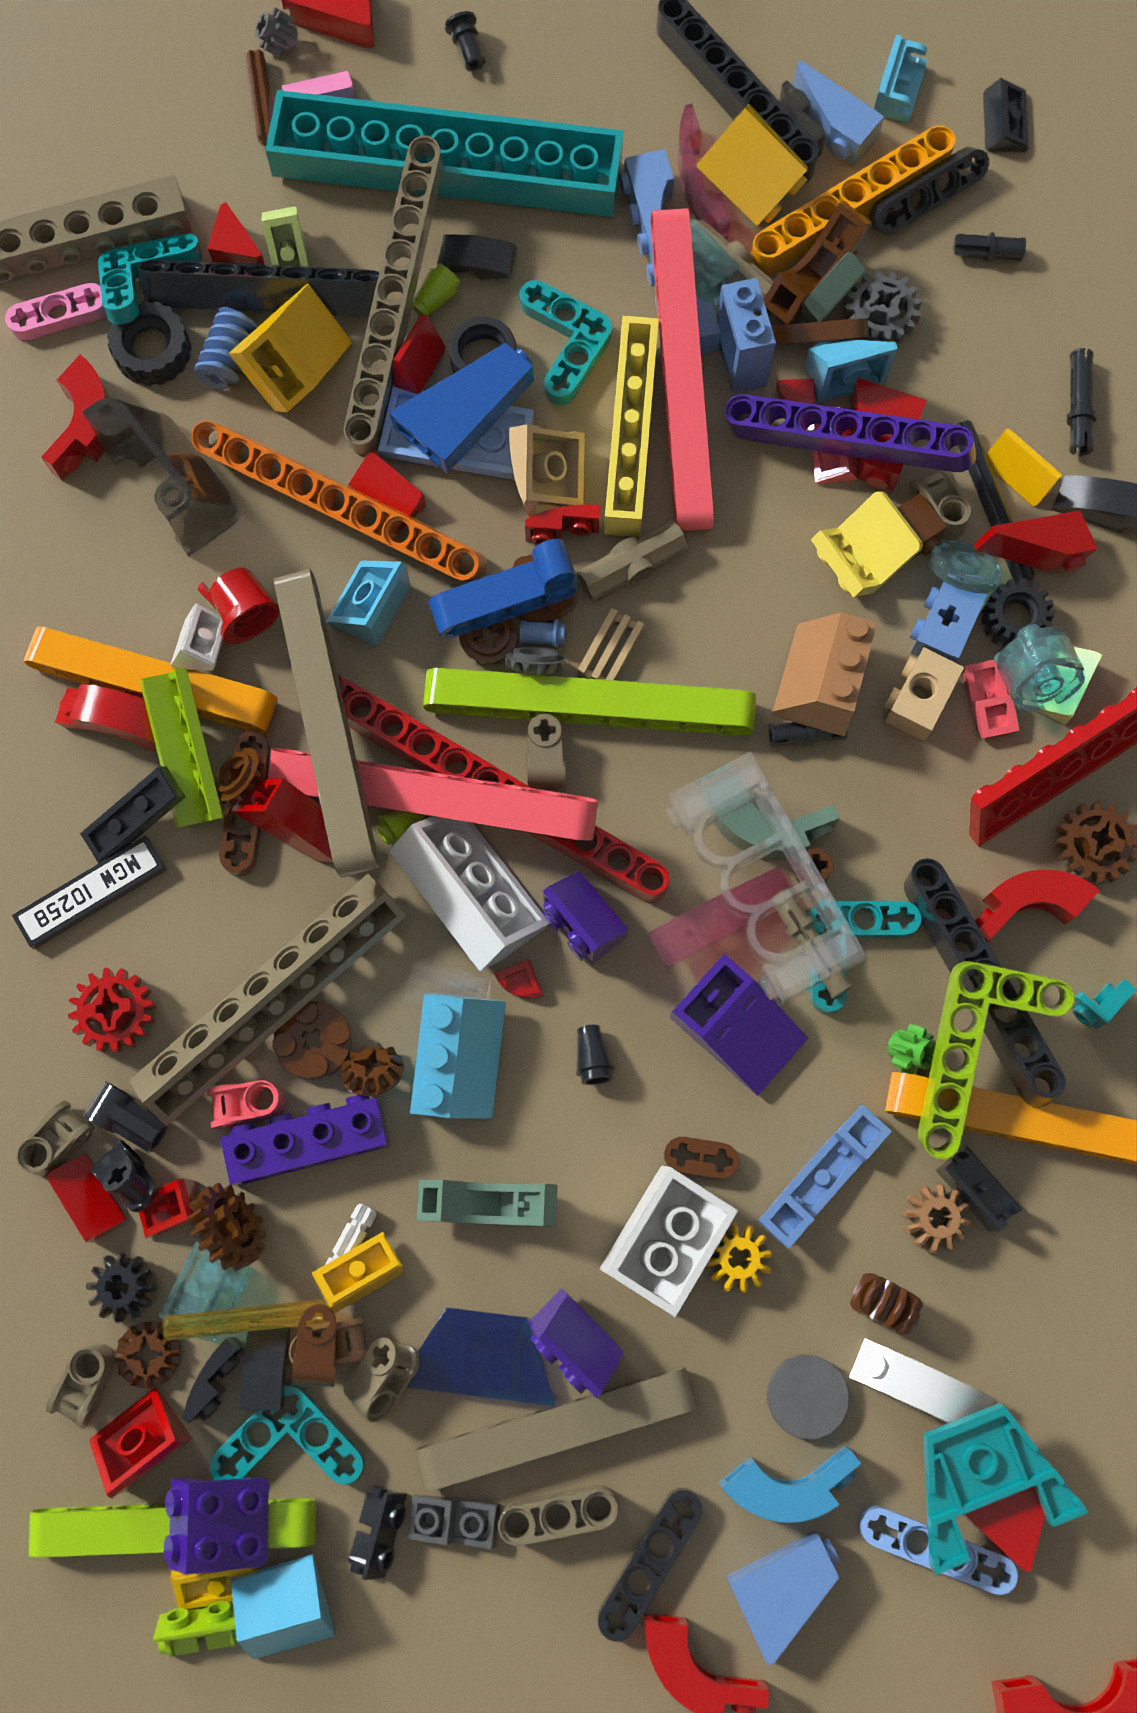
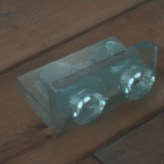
M691 219L696 295L704 303L712 301V305L715 307L719 303L721 285H724V282L738 271L739 264L696 220Z
M196 1242L158 1316L192 1337L215 1342L225 1328L228 1316L238 1296L246 1286V1280L251 1272V1267H243L236 1272L232 1266L227 1270H223L220 1260L218 1259L211 1263L209 1261L210 1252L207 1249L200 1252L198 1249L200 1243Z

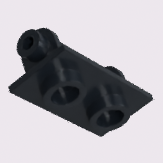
M372 1485L371 1493H366L359 1523L372 1528L370 1534L356 1531L348 1562L351 1563L350 1572L362 1575L361 1579L385 1578L387 1571L391 1568L395 1556L393 1546L397 1531L401 1527L406 1515L405 1501L407 1493H388L387 1488Z

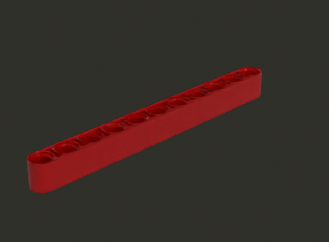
M338 674L349 728L420 770L484 781L494 780L497 783L532 788ZM358 707H370L371 711L367 716L363 718L353 716L354 711ZM392 724H398L403 727L402 731L396 736L384 734L385 729ZM422 743H431L435 746L434 750L428 755H420L415 752ZM455 761H461L467 765L466 769L460 774L448 772V766ZM596 825L593 838L596 846L590 851L580 850L575 844L577 841L575 839L527 832L642 901L655 903L661 900L667 892L670 880L666 867ZM616 855L623 856L628 860L629 866L624 870H614L608 864L609 859ZM646 875H655L661 880L662 885L656 890H649L642 885L641 879Z

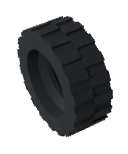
M143 301L138 304L139 315L136 319L126 324H110L111 328L107 333L109 343L107 344L118 369L126 378L129 377L136 384L142 383L145 386L158 384L159 386L165 384L164 382L174 380L180 372L182 373L185 370V365L191 357V343L180 316L175 314L172 308L169 306L165 307L159 302L148 303V301ZM148 329L161 331L167 339V345L162 354L151 359H144L134 353L132 344L137 334Z

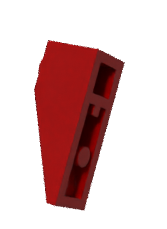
M1081 510L995 525L973 544L976 551L1046 572L1064 569L1066 573L1083 567L1086 564L1085 559L1098 549Z

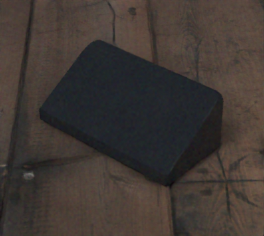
M1000 78L983 93L985 149L991 152H1026L1029 150L1026 89Z

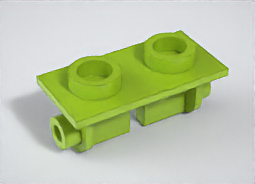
M216 1601L205 1607L193 1609L175 1608L167 1613L160 1614L153 1643H158L159 1653H167L169 1658L199 1652L201 1647L199 1637L205 1636L208 1650L237 1646L233 1602Z

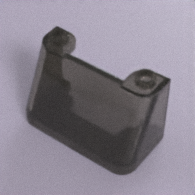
M103 398L82 411L105 453L115 465L120 463L121 459H130L135 461L141 468L156 458L170 477L157 487L154 499L159 511L166 518L175 534L176 542L188 557L226 531L238 520L240 515L239 506L234 496L168 415L114 398Z

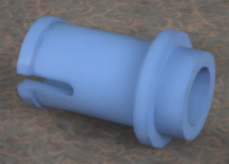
M555 619L554 623L521 621V644L553 645V649H558L559 645L565 646L567 624L560 623L559 619Z

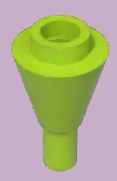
M395 810L378 815L380 824L376 826V830L386 845L391 843L394 845L412 824L422 821L430 815Z

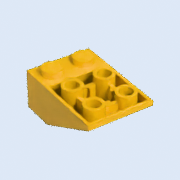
M306 284L228 354L274 411L288 412L316 387L353 342L310 285Z

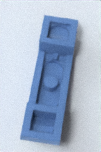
M861 1104L786 1186L758 1222L786 1249H789L815 1220L816 1215L892 1131Z

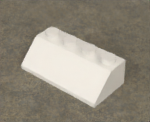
M436 816L429 817L412 824L389 850L400 868L422 894V897L428 902L479 971L504 960L549 925L543 913L472 822Z

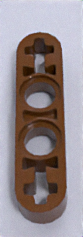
M254 730L240 734L236 739L233 754L245 747H251L252 741H256L258 746L262 748L261 751L257 752L262 755L261 760L265 763L263 770L260 772L261 779H268L271 747L263 734ZM226 803L219 853L220 862L231 875L245 876L255 868L261 829L252 824L247 830H236L233 826L236 814L231 811L234 805ZM232 836L242 840L241 851L247 856V860H241L238 867H235V864L229 859L230 855H236L238 850V843L236 840H231ZM251 839L249 843L243 840Z

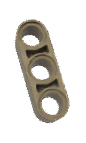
M592 1485L516 1500L508 1503L503 1508L498 1521V1531L506 1543L512 1546H522L602 1530L611 1526L618 1514L617 1500L610 1488L604 1485ZM603 1496L610 1502L611 1508L605 1516L594 1517L588 1512L587 1505L593 1497ZM555 1504L565 1506L570 1513L569 1520L563 1525L552 1524L546 1516L547 1510ZM514 1512H520L528 1518L529 1527L525 1532L513 1533L507 1528L506 1518Z

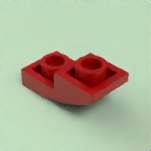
M572 505L536 514L525 520V539L535 545H539L547 540L562 539L563 531H570V533L578 536L599 533L600 505Z

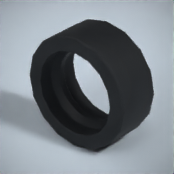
M475 317L464 321L454 330L449 341L450 364L453 372L456 373L467 366L462 357L463 348L477 339H491L500 345L506 343L513 350H516V340L512 331L502 321L491 317Z

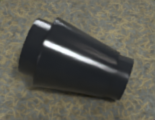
M586 1025L578 1028L576 1075L581 1077L583 1085H599L613 1079L612 1071L615 1067L600 1026Z

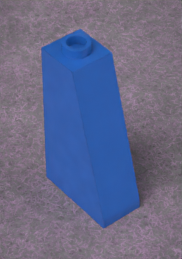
M504 343L395 408L390 413L393 428L448 474L534 381L532 360L522 350H513Z

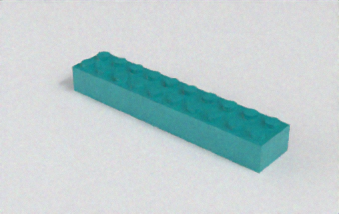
M277 90L265 152L273 177L398 191L410 143L419 136H429L438 142L443 160V174L438 192L440 197L614 217L623 157L624 130ZM424 156L418 162L428 163L434 157ZM416 190V191H414L413 193H415V194H425L426 191H424V190Z

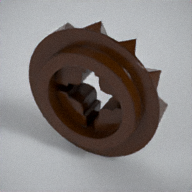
M513 618L487 626L491 633L499 634L494 637L495 643L493 648L488 645L486 640H478L483 637V628L459 636L460 645L469 659L479 661L482 665L493 662L499 664L507 653L513 652L516 643H518V631Z
M244 748L231 755L222 764L215 780L218 799L221 802L234 805L238 800L244 801L250 790H255L254 785L262 778L260 772L265 765L261 760L262 755L252 748Z
M377 1043L374 1048L370 1049L362 1045L360 1052H349L348 1061L341 1063L343 1084L349 1091L361 1096H376L386 1093L400 1082L404 1073L402 1056L397 1055L393 1046L384 1049L380 1043ZM372 1063H377L378 1067H374L369 1076H367L366 1069L370 1068Z
M146 1321L131 1326L118 1340L114 1356L119 1370L118 1375L129 1382L130 1386L149 1389L162 1385L177 1370L181 1357L180 1344L174 1332L162 1323ZM146 1336L150 1350L163 1352L162 1356H157V1358L150 1360L149 1367H145L144 1360L132 1358V1354H137L138 1351L144 1349Z

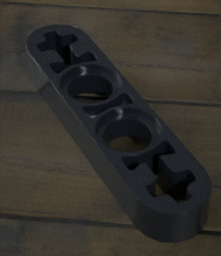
M974 147L962 148L875 202L870 210L869 221L872 222L871 226L875 230L886 234L895 233L977 183L988 171L989 157L987 153ZM947 172L949 175L948 184L944 190L939 191V178L943 173ZM919 189L921 192L920 202L916 207L911 208L910 197L915 190ZM889 209V210H892L893 212H891L890 214H888V213H887V210Z
M677 1488L668 1494L600 1606L598 1627L606 1639L613 1642H621L633 1633L700 1521L702 1505L698 1496L692 1490ZM688 1497L691 1499L690 1507L694 1512L691 1517L684 1514L680 1518L677 1527L684 1531L681 1536H678L670 1526L660 1522L663 1517H666L671 1523L677 1512L673 1502L675 1500L683 1502ZM658 1533L669 1535L673 1541L671 1552L664 1557L655 1556L649 1549L651 1538ZM636 1570L645 1571L651 1579L649 1589L642 1594L631 1592L627 1586L628 1576ZM621 1591L629 1601L639 1604L637 1610H634L629 1604L623 1615L627 1625L624 1628L617 1625L614 1630L608 1628L609 1618L606 1614L608 1611L614 1614L618 1612L623 1601L621 1598L616 1597V1595Z

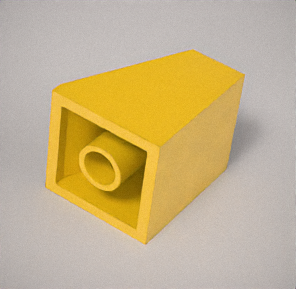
M749 104L696 165L756 226L762 220L769 223L782 209L778 202L787 192L792 196L795 195L807 181L804 173L808 167Z

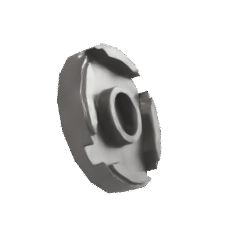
M799 1354L785 1359L773 1371L768 1384L767 1404L772 1418L785 1432L800 1439H818L831 1434L842 1423L848 1410L849 1391L843 1375L831 1362L816 1355Z

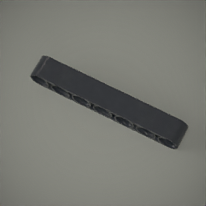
M660 0L658 3L656 27L659 38L733 120L749 104L808 167L804 176L807 178L805 183L809 182L813 178L819 154V147L816 141L687 0Z
M148 260L138 265L142 301H148V303L159 302L165 307L213 310L229 307L237 311L276 312L301 288L309 284L332 315L369 317L379 276L378 271L368 269L177 260Z
M925 858L917 861L904 882V891L909 902L919 909L922 917L921 923L949 972L951 973L952 969L963 961H973L1001 967L944 867L934 859ZM921 876L929 879L932 886L928 887L920 884L917 877ZM935 909H944L950 914L951 919L947 920L939 917ZM955 942L965 943L971 953L959 951L955 946ZM976 969L968 970L963 975L962 984L967 991H972L979 986L974 978V975H979ZM1007 979L1002 987V992L1007 999H1012L1018 994L1010 980ZM989 1003L984 1027L985 1035L1021 1098L1032 1107H1046L1066 1087L1063 1071L1028 1011ZM994 1009L1005 1011L1009 1016L1010 1022L999 1020L995 1016ZM1014 1043L1024 1045L1028 1049L1030 1056L1023 1057L1019 1055L1015 1050ZM1035 1078L1046 1081L1049 1085L1050 1093L1040 1091L1036 1087Z

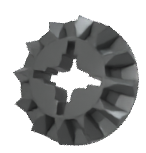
M519 647L505 655V666L515 672L551 675L559 673L564 668L565 658L558 655L557 651L548 648Z

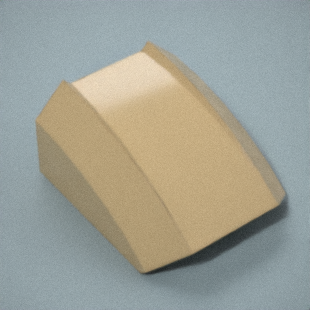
M529 424L509 428L514 478L528 517L559 507L583 505L585 433L543 429Z

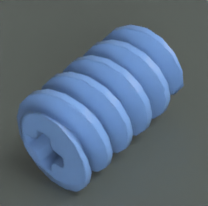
M229 307L218 309L219 313L216 314L213 321L214 325L211 326L208 333L209 338L205 340L204 350L200 352L199 362L195 364L193 369L194 375L200 381L219 390L227 389V383L238 384L240 377L234 371L242 372V370L228 353L259 327L248 316Z

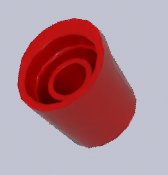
M236 568L222 574L214 581L210 590L204 582L197 586V590L218 611L223 620L220 634L226 643L240 644L251 640L266 631L279 616L280 609L278 604L247 568Z

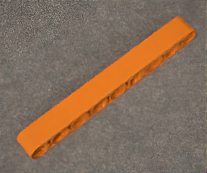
M205 420L197 423L192 429L191 441L194 448L200 453L406 555L462 581H475L482 578L486 573L487 559L478 549L230 427ZM216 430L218 440L215 446L211 448L209 436ZM247 445L249 448V458L246 462L242 463L240 451ZM276 461H279L281 472L277 478L273 479L271 467ZM310 476L313 481V487L310 493L305 495L302 490V483L305 478ZM342 492L345 497V503L337 511L333 500L337 493ZM373 507L377 512V519L372 526H368L365 522V513ZM402 523H406L409 527V536L404 542H400L396 534L397 528ZM437 538L441 543L442 549L438 557L432 558L428 547L430 542ZM469 554L474 560V568L469 574H464L460 568V562L465 555Z

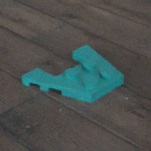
M1001 1403L923 1433L929 1564L936 1575L971 1561L956 1521L958 1516L1032 1486L1035 1488L1046 1520L1052 1527L1088 1513L1084 1504L1075 1496L1064 1479L1051 1466L1036 1444Z

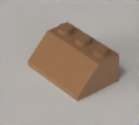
M840 612L797 624L771 716L845 736L855 711L877 622Z

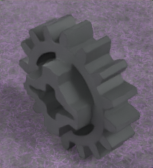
M878 269L875 278H871L868 273H864L861 283L857 281L850 289V292L846 294L843 317L849 319L868 318L869 341H876L877 339L889 342L893 338L897 344H900L904 334L911 336L915 325L918 324L921 316L919 310L922 304V299L915 298L918 288H907L906 285L909 279L907 277L902 278L900 281L896 280V271H891L888 277H883L881 269ZM864 297L866 299L864 306L860 308V301ZM904 308L905 316L900 319V311Z

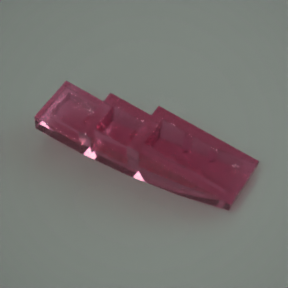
M777 867L650 931L648 937L668 969L698 951L702 952L729 936L733 937L776 913V909L769 900L782 890L790 888L796 900L798 898L780 868Z

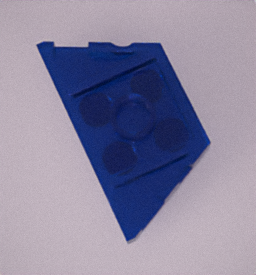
M452 1307L445 1309L418 1350L420 1366L417 1374L407 1385L408 1388L554 1406L555 1401L539 1351L530 1339L533 1333L528 1325L527 1317Z

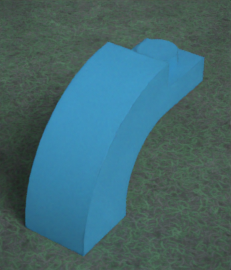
M843 1446L809 1475L796 1480H781L763 1472L756 1462L749 1457L723 1478L719 1484L732 1500L756 1516L776 1522H803L820 1517L840 1505L829 1490L834 1486L839 1490L848 1485L857 1476L855 1469L861 1463L849 1448Z

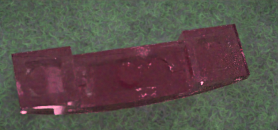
M687 104L681 118L677 154L678 174L682 191L695 218L698 221L703 219L728 241L731 222L722 194L717 193L707 196L700 171L696 167L695 155H699L702 133L693 105Z

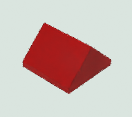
M155 1387L89 1438V1442L105 1493L112 1499L130 1489L193 1438L162 1393Z

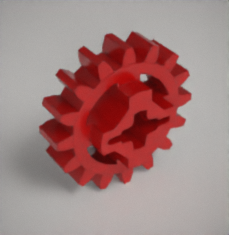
M103 968V978H99L93 973L88 974L91 984L86 987L78 983L76 987L82 993L81 996L69 999L70 1003L77 1006V1011L69 1013L68 1018L79 1022L72 1029L73 1033L76 1035L85 1034L82 1043L90 1047L96 1042V1050L102 1053L106 1052L109 1045L115 1053H121L122 1043L127 1044L131 1048L136 1047L134 1037L137 1034L147 1037L148 1033L143 1028L144 1024L155 1022V1019L147 1015V1012L155 1008L156 1003L145 999L152 992L151 988L148 986L139 987L142 979L136 974L128 979V971L122 968L118 970L116 976H114L113 971L109 968ZM119 986L129 989L134 998H122V991L119 990ZM99 992V994L97 995V997H96V998L94 999V1001L91 1003V1001H92V999L94 998V996ZM112 1003L119 1006V1010L113 1011L111 1018L106 1015V1011H110L113 1007ZM135 1017L131 1025L126 1029L127 1024ZM90 1023H101L102 1030L106 1036L98 1034Z

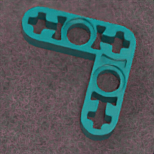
M188 233L114 248L102 253L98 259L101 298L109 322L117 325L126 324L136 319L139 315L136 278H139L138 265L148 260L200 262L203 254L197 236Z
M531 280L526 282L519 292L520 308L523 313L570 338L544 380L547 399L553 404L565 405L575 398L612 338V322L604 313L545 282ZM537 294L541 295V301L529 302V297L535 298ZM563 308H568L574 311L575 317L570 321L564 322L556 317V313ZM583 317L585 318V324L581 322ZM598 326L602 327V333L590 334V329L595 330ZM574 352H582L587 355L588 361L583 365H574L568 358ZM565 372L569 374L566 380L567 389L561 388L559 391H555L554 384L560 385L565 378Z
M824 901L815 905L809 914L814 918L815 923L813 926L821 938L824 935V925L822 922H817L816 918L820 917L825 910L828 911L829 917L836 919V922L829 926V938L837 936V941L832 939H825L823 941L828 948L836 952L838 957L837 963L846 977L845 938H906L917 931L922 919L919 909L911 902ZM867 910L874 916L875 922L871 929L863 930L856 926L854 914L857 911ZM881 910H886L884 918H894L899 914L900 910L904 911L905 917L911 918L912 922L908 923L905 929H901L899 922H887L885 924L886 930H881L883 922ZM813 946V950L817 954L818 951L815 948V946ZM809 963L811 1004L817 1011L823 1014L837 1012L847 1000V991L839 995V998L835 999L831 1006L826 1005V1000L819 998L818 995L826 987L821 979H817V973ZM826 968V970L828 971V973L831 974L830 969H829V968Z
M290 1384L285 1385L284 1395L287 1397L294 1394L297 1395L299 1400L295 1406L298 1412L295 1414L293 1411H289L278 1420L285 1427L280 1430L275 1419L265 1414L266 1410H256L215 1452L209 1467L214 1480L244 1478L287 1433L330 1479L338 1484H350L357 1480L364 1471L365 1457L361 1449L303 1388ZM270 1410V1412H271L272 1415L275 1414V1413L278 1411V1410ZM257 1422L265 1423L271 1431L269 1442L261 1447L254 1445L249 1439V1430ZM322 1422L328 1428L329 1437L324 1445L315 1446L308 1441L306 1432L311 1423ZM239 1438L244 1449L255 1455V1458L251 1461L248 1454L244 1455L235 1466L239 1471L236 1475L231 1471L225 1475L221 1471L225 1464L221 1458L223 1455L226 1458H230L242 1448L235 1444ZM336 1438L342 1442V1445L336 1448L338 1453L343 1457L351 1454L356 1459L352 1464L355 1470L353 1474L349 1471L340 1474L336 1468L340 1462L333 1453L328 1456L327 1460L321 1455V1453L333 1445Z

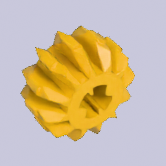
M730 1224L729 1232L731 1239H728L726 1234H724L720 1241L722 1243L721 1246H717L714 1251L717 1253V1258H710L706 1265L714 1266L718 1264L719 1269L710 1276L712 1281L719 1280L724 1274L727 1276L723 1283V1290L730 1291L735 1279H737L739 1292L746 1293L748 1289L746 1278H749L755 1287H760L762 1281L755 1272L757 1270L765 1274H770L771 1268L768 1265L760 1264V1258L772 1257V1250L759 1252L757 1248L764 1244L767 1238L764 1235H760L751 1241L750 1238L754 1229L751 1225H747L744 1228L742 1237H739L737 1224ZM732 1248L736 1251L746 1250L748 1258H744V1260L748 1262L744 1268L740 1265L730 1266L728 1258H733V1256L729 1255Z

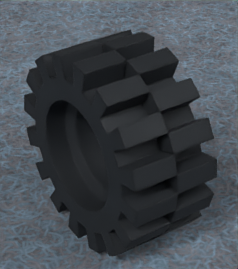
M1021 578L1017 584L1015 579L1008 580L1005 585L1001 583L992 592L983 607L982 613L984 615L981 618L982 625L987 624L984 632L986 636L991 633L994 635L991 642L995 645L999 640L1004 642L1002 649L1008 650L1011 645L1014 646V651H1021L1024 646L1029 649L1042 639L1052 625L1051 621L1055 615V611H1050L1054 606L1053 600H1045L1049 593L1045 588L1039 593L1036 590L1039 584L1033 581L1031 586L1026 585L1027 579ZM1012 603L1023 605L1031 614L1030 623L1023 627L1011 624L1005 618V607Z

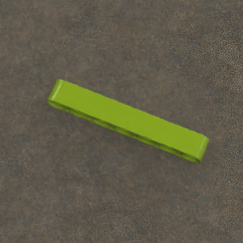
M269 1499L268 1548L304 1547L316 1544V1499ZM165 1503L60 1507L30 1511L28 1556L64 1557L164 1553V1541L166 1536L169 1535L170 1517L167 1516Z

